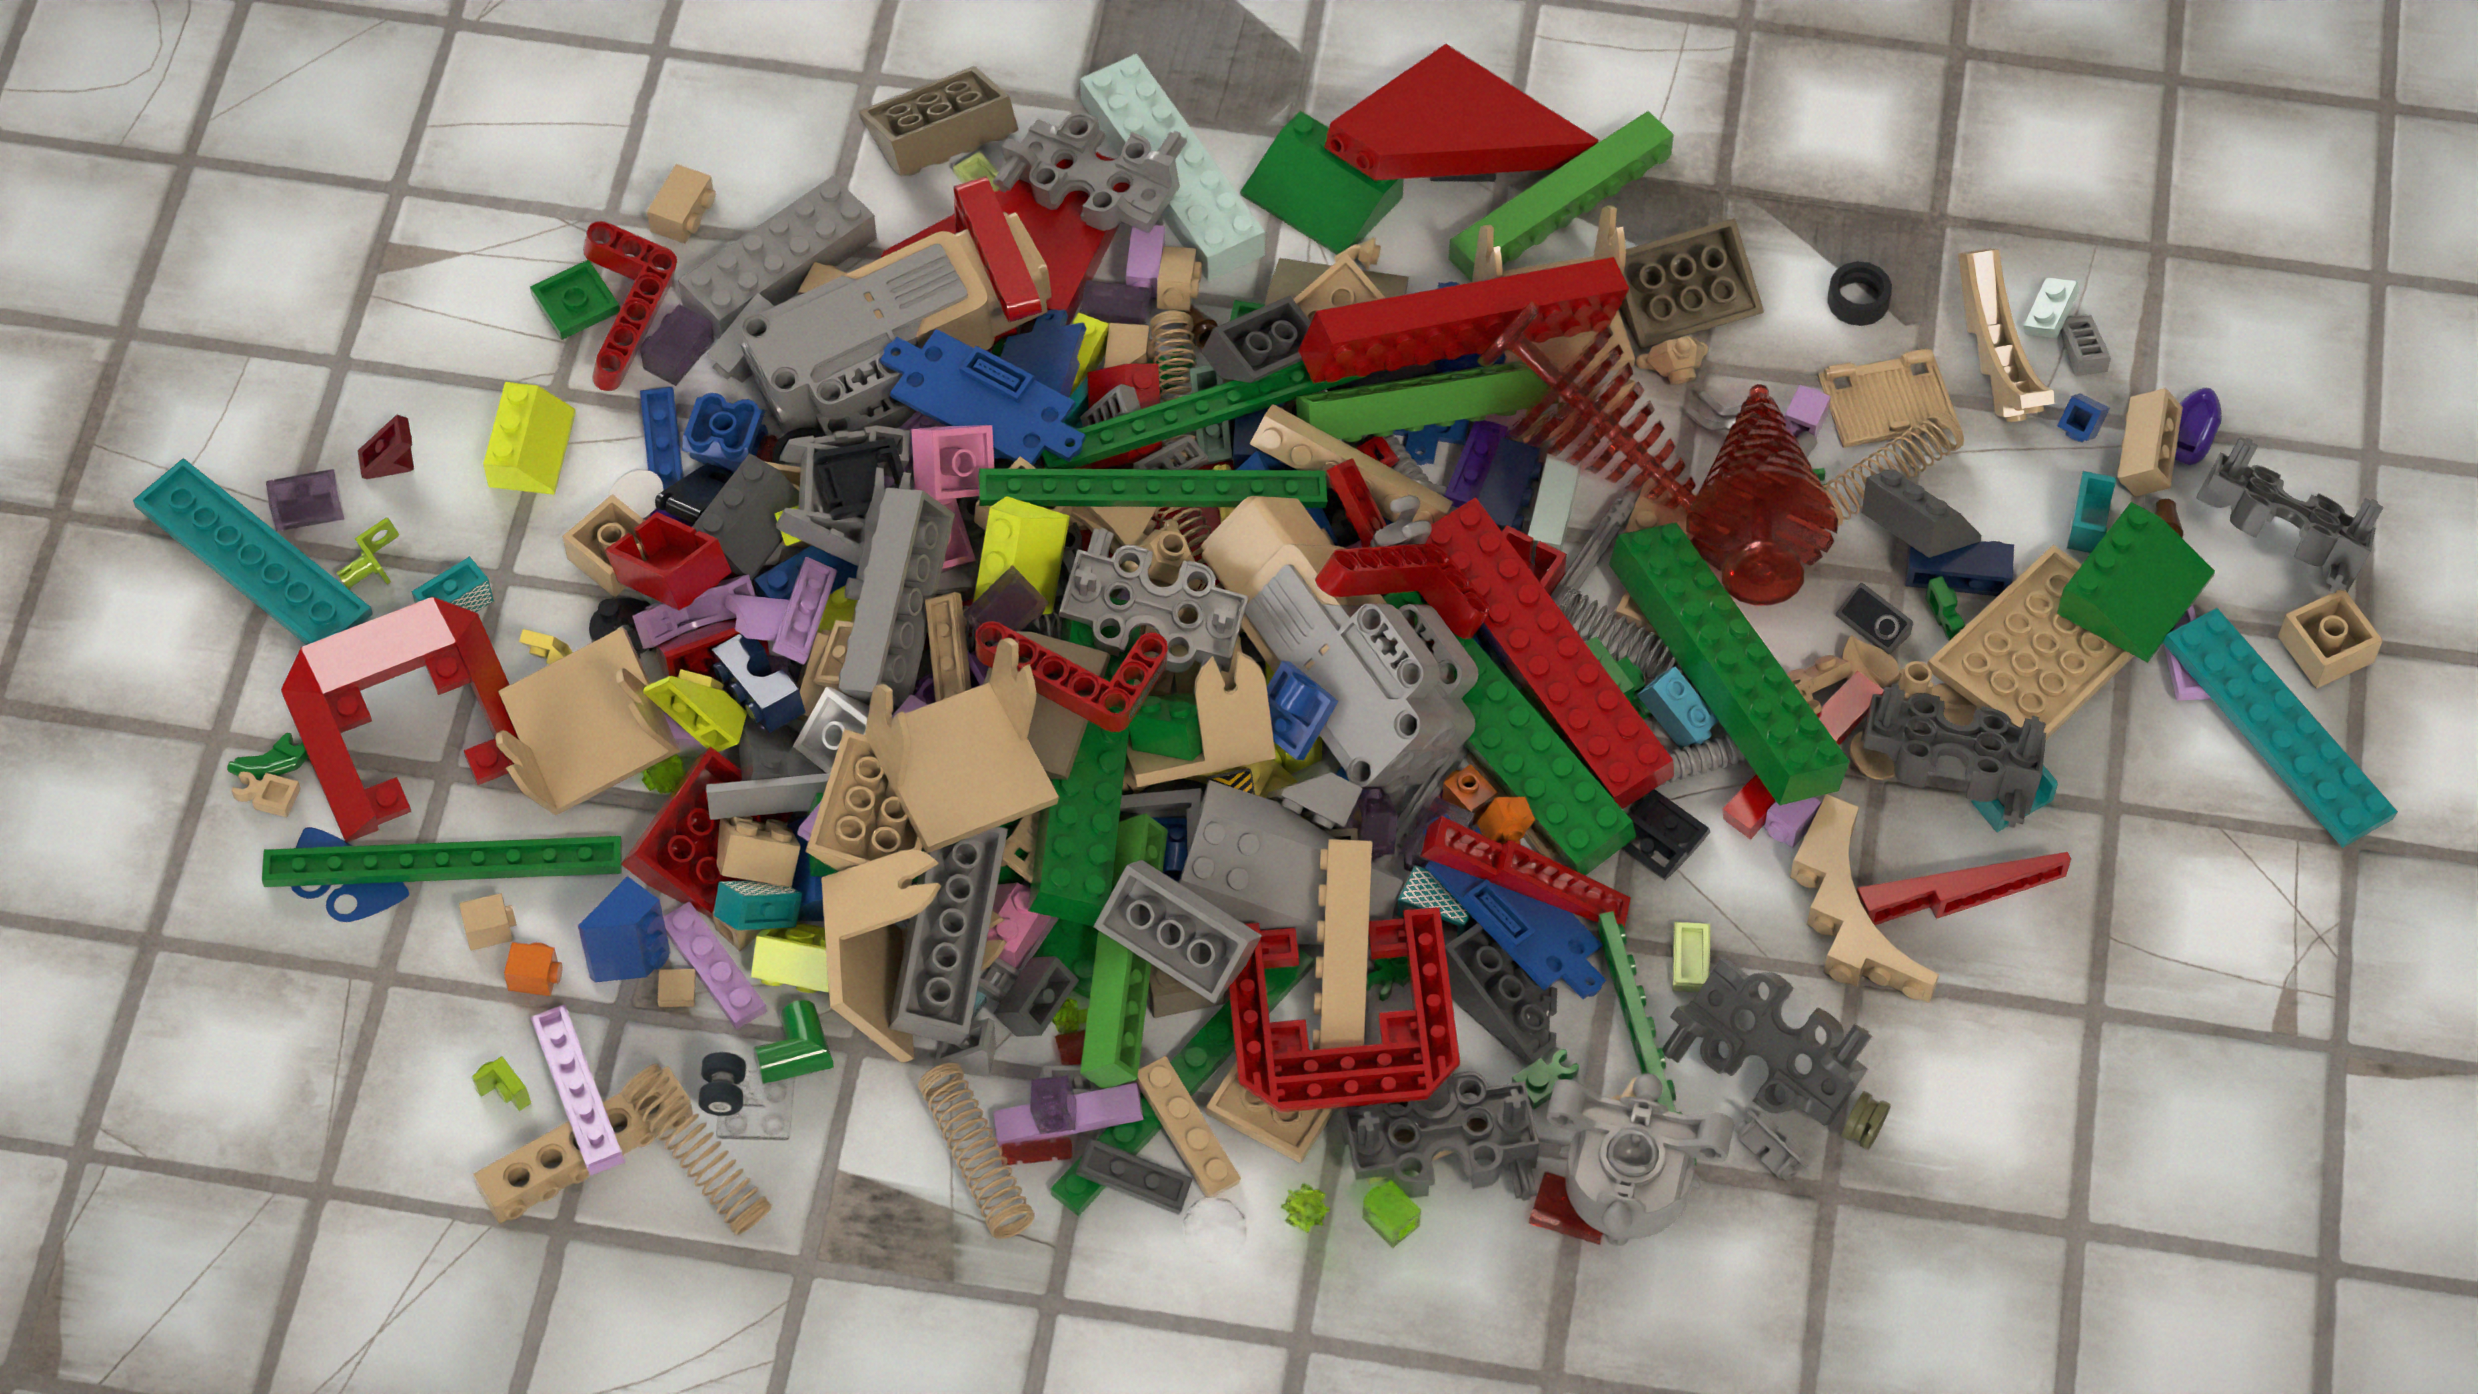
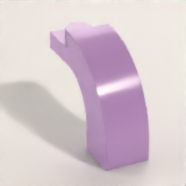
M749 574L720 581L717 586L705 591L691 605L682 608L680 611L662 602H657L645 607L646 610L632 616L643 649L654 647L677 635L707 624L737 618V615L725 608L727 594L756 597Z

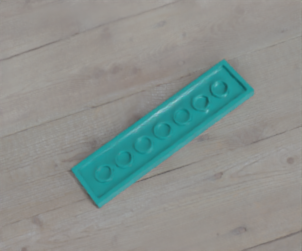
M184 458L133 499L136 509L305 645L360 625L373 615L372 609L367 603Z
M2218 608L2166 634L2163 644L2342 848L2394 819L2398 813L2394 806Z

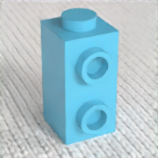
M1676 666L1658 675L1637 694L1680 749L1692 743H1699L1701 745L1711 737L1712 733L1709 729L1719 721Z

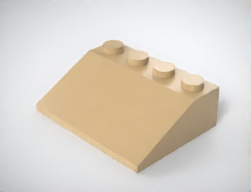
M844 729L806 852L840 872L902 850L917 849L921 851L923 845L867 738L863 734ZM913 879L905 880L901 888L906 889L911 885Z

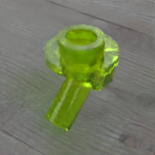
M1067 997L1052 1019V1022L1058 1032L1074 1033L1079 1030V1024L1087 1023L1089 1008L1078 1009L1077 1000Z

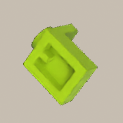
M503 1056L494 1062L490 1061L483 1064L472 1076L475 1089L481 1097L496 1089L501 1099L506 1104L512 1101L518 1111L531 1104L526 1086Z

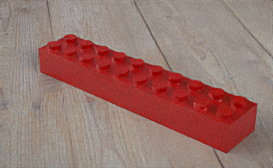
M1609 257L1316 311L1298 351L1313 383L1324 381L1336 382L1341 378L1355 375L1363 377L1372 372L1382 370L1395 371L1408 365H1426L1435 360L1446 358L1453 360L1462 355L1472 353L1484 354L1490 350L1504 347L1511 349L1520 344L1530 342L1543 343L1552 338L1562 336L1569 338L1583 332H1601L1611 325L1630 288L1615 258Z
M1476 497L1431 525L1432 531L1425 543L1434 544L1443 549L1491 606V612L1480 626L1479 631L1554 732L1615 802L1624 809L1674 777V762L1671 756Z

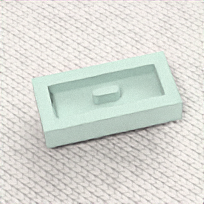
M2054 278L2045 279L2023 325L2026 335L2049 338L2058 337L2080 291L2077 281Z

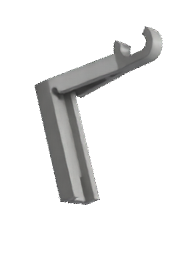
M1201 788L1122 795L1119 822L1145 813L1150 817L1187 818L1188 854L1200 817L1198 813L1204 794Z

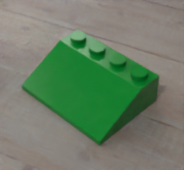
M1300 110L1280 130L1241 189L1240 195L1337 255L1353 245H1358L1403 198L1404 179L1374 180L1324 148L1329 127Z
M2130 502L2064 587L2057 614L2148 663L2163 644L2166 634L2172 632L2213 578L2215 570L2161 517Z

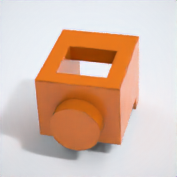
M1495 797L1478 820L1477 825L1482 835L1502 845L1509 840L1521 845L1520 839L1524 837L1526 831L1535 821L1526 797Z

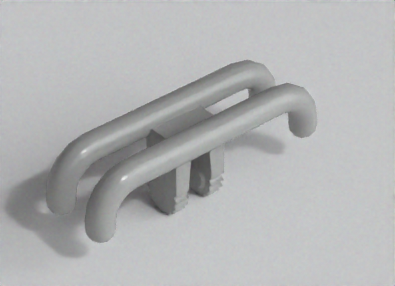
M1408 495L1393 500L1390 504V509L1394 513H1400L1397 521L1376 531L1369 547L1425 544L1432 531L1430 522L1424 520L1412 522L1420 507L1419 498Z

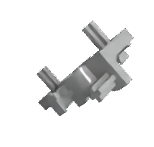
M1077 112L1068 115L1060 126H1054L1037 119L1034 125L1029 128V132L1021 143L1010 138L1005 140L1002 145L1005 164L993 180V184L998 186L1000 191L1006 192L1011 190L1017 179L1031 184L1035 201L1051 210L1057 209L1068 193L1078 190L1084 191L1090 196L1087 202L1082 205L1083 212L1081 214V220L1085 221L1087 225L1100 230H1110L1115 228L1120 222L1150 233L1154 225L1163 226L1162 213L1180 187L1175 160L1187 143V139L1181 137V133L1178 131L1170 132L1159 150L1152 151L1151 144L1146 138L1131 132L1129 139L1122 149V154L1115 160L1104 161L1095 154L1105 138L1104 131L1100 130L1098 118L1087 113ZM1062 159H1070L1074 162L1068 169L1056 167L1057 163ZM1120 182L1130 185L1129 189L1122 193L1112 190L1115 184Z
M1094 528L1087 552L1077 550L1059 616L1091 627L1093 629L1092 640L1096 648L1110 655L1119 657L1120 652H1125L1131 631L1138 626L1148 625L1153 627L1158 634L1162 635L1168 643L1167 666L1165 670L1171 672L1187 671L1193 665L1195 659L1201 664V670L1204 664L1213 656L1220 673L1221 671L1229 673L1249 596L1215 587L1213 571L1208 566L1190 560H1183L1179 570V577L1172 586L1158 587L1150 581L1148 576V569L1151 566L1153 555L1152 551L1135 545H1125L1117 549L1112 558H1108L1114 533L1108 532L1104 528ZM1124 561H1133L1139 568L1135 572L1127 573L1120 568V564ZM1200 579L1207 587L1199 592L1193 591L1189 588L1188 583L1191 580ZM1122 588L1129 593L1130 599L1125 605L1120 606L1112 603L1109 595L1114 589ZM1191 607L1197 611L1198 619L1192 624H1184L1178 618L1179 611L1182 608ZM1106 626H1114L1120 633L1115 638H1106L1100 631ZM1173 645H1182L1187 649L1188 653L1183 657H1175L1169 652V648Z

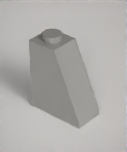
M758 292L707 353L716 362L712 368L727 380L733 376L743 383L753 375L741 349V344L744 343L741 324L749 314L762 313L775 307Z

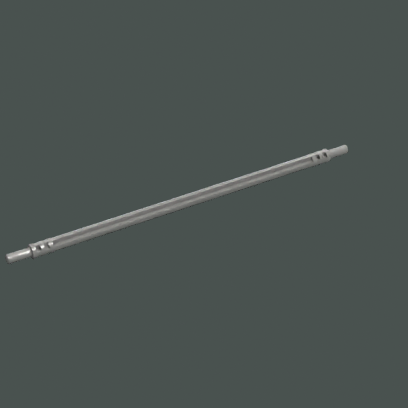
M1638 473L1625 493L1616 498L1550 595L1556 605H1558L1563 595L1570 588L1580 589L1633 511L1635 507L1634 502L1648 479L1644 474ZM1503 664L1500 670L1514 685L1516 679L1505 664ZM1464 744L1419 786L1378 846V854L1372 862L1385 869L1390 861H1394L1442 792L1443 783L1447 776L1457 770L1468 754L1469 750Z

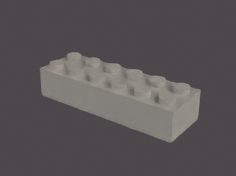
M832 176L680 278L678 283L682 305L719 340L757 292L774 306L784 303L798 293L814 262L836 267L876 240L875 216Z
M886 488L884 499L879 506L880 516L876 532L871 540L872 549L868 566L863 573L864 583L860 599L855 607L856 616L852 633L847 640L848 650L844 666L839 674L840 683L838 689L870 706L874 687L886 684L893 690V712H896L910 694L913 695L928 631L925 600L936 597L955 513L923 490Z
M995 827L927 853L939 864L919 875L917 885L938 883L941 887L933 901L922 912L910 918L889 1029L955 1045H960L969 1035L1008 829Z

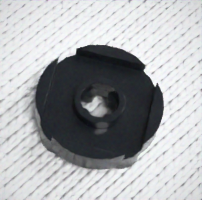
M625 597L609 598L601 601L598 605V610L593 614L589 624L591 642L614 632L620 626L629 625L633 630H627V633L640 659V654L645 653L648 649L651 651L654 647L643 649L632 616L646 610L645 607L651 604L647 601Z

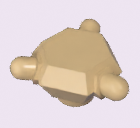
M1691 336L1668 340L1653 346L1649 354L1639 355L1636 358V365L1640 369L1657 370L1662 376L1669 377L1670 385L1686 383L1696 379L1694 370L1700 368L1703 357L1708 353V346Z
M1173 519L1167 520L1160 530L1155 529L1139 545V547L1153 552L1151 566L1148 569V576L1152 579L1174 584L1179 577V570L1183 560L1195 562L1186 537L1181 535L1179 524ZM1126 561L1124 564L1125 570L1128 573L1135 572L1139 568L1133 561ZM1191 580L1188 583L1189 588L1192 590L1197 589L1201 584V580Z

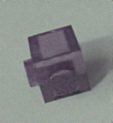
M1068 1076L1031 1079L1030 1111L1039 1134L1076 1131V1097Z

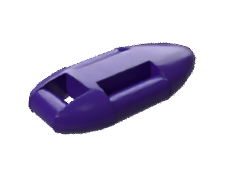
M2210 388L2196 390L2180 402L2183 408L2175 461L2187 464L2188 466L2197 464L2208 454L2221 424L2222 411L2220 401L2215 391Z

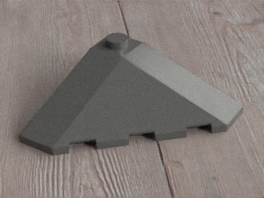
M747 712L739 742L742 781L824 774L826 772L793 747L800 734L799 731L785 724L769 733L761 722L754 723Z
M1479 923L1445 945L1451 996L1454 1001L1528 1065L1534 1063L1556 1046V1033H1549L1550 1016H1554L1557 1013V988L1549 987L1543 991Z

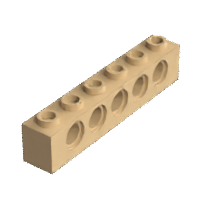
M669 1066L662 1069L664 1070L663 1075L655 1084L665 1077H670L669 1082L656 1093L646 1098L638 1110L650 1106L673 1086H677L676 1091L654 1107L658 1111L647 1115L646 1119L658 1115L677 1097L684 1095V1099L671 1111L661 1116L653 1128L667 1123L683 1107L691 1105L690 1098ZM647 1090L645 1093H643L642 1095H640L639 1097H637L636 1099H633V1100H631V1101H634V1100H637V1099L643 1097L649 1090ZM620 1092L604 1101L603 1105L612 1128L618 1126L626 1127L623 1131L614 1133L624 1156V1154L637 1147H644L652 1143L658 1136L659 1131H650L652 1121L643 1122L644 1114L635 1112L637 1103L629 1104ZM692 1107L681 1118L669 1125L664 1132L669 1129H677L693 1116ZM570 1121L473 1174L479 1193L499 1224L506 1220L520 1217L527 1208L540 1201L545 1202L554 1198L561 1189L572 1183H580L590 1176L582 1153L578 1150L579 1145ZM550 1163H561L557 1168H546V1166ZM521 1180L529 1181L526 1185L522 1187L513 1186L516 1182Z

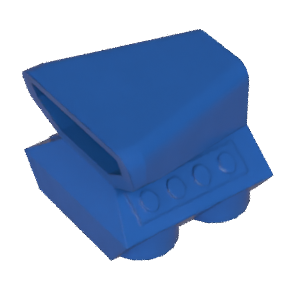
M708 393L702 397H697L683 435L682 451L689 452L690 458L704 465L709 463L734 473L749 453L761 459L768 439V429L765 424H761L766 410L758 408L757 404L749 399L729 403L725 401L722 395L717 393Z

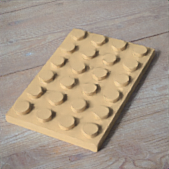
M2053 544L1928 661L1927 665L1930 667L1933 675L1981 709L1984 706L2002 711L2009 716L2014 726L2023 727L2025 718L2039 717V721L2046 724L2044 733H2046L2047 740L2134 655L2057 614L2063 589L2082 564Z

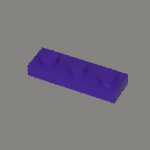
M1487 420L1474 422L1444 495L1445 498L1453 501L1451 506L1459 508L1473 498H1479L1501 437L1506 438L1508 435V426Z

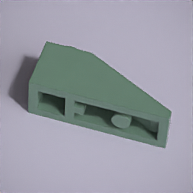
M1211 365L1189 369L1192 393L1233 381L1221 378ZM1235 418L1196 430L1197 443L1209 457V461L1205 465L1233 460Z

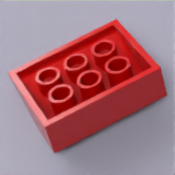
M709 747L696 758L621 865L648 886L683 904L690 901L696 911L713 919L712 912L715 908L719 882L745 881V879L722 876L718 870L717 853L720 819L710 820L706 785L742 781L741 770L715 749ZM793 812L753 815L751 817L753 821L766 823L767 819H775L786 823Z

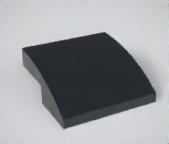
M1654 789L1647 795L1634 813L1630 811L1627 814L1633 821L1636 837L1621 849L1660 878L1666 880L1700 846L1710 834V829Z

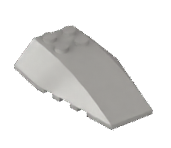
M1209 780L1198 813L1200 815L1178 883L1243 924L1259 923L1260 931L1296 928L1297 943L1324 945L1322 942H1317L1318 921H1325L1326 911L1325 906H1319V884L1327 885V870H1320L1321 848L1328 849V839L1336 838L1288 808L1281 806L1278 802ZM1372 861L1369 921L1389 920L1392 918L1403 880Z

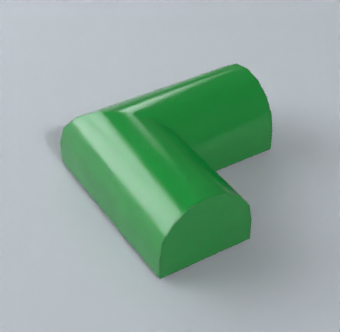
M807 1000L792 1002L782 1010L781 1023L787 1040L753 1048L762 1084L834 1068L833 1059L816 1007L811 1001Z

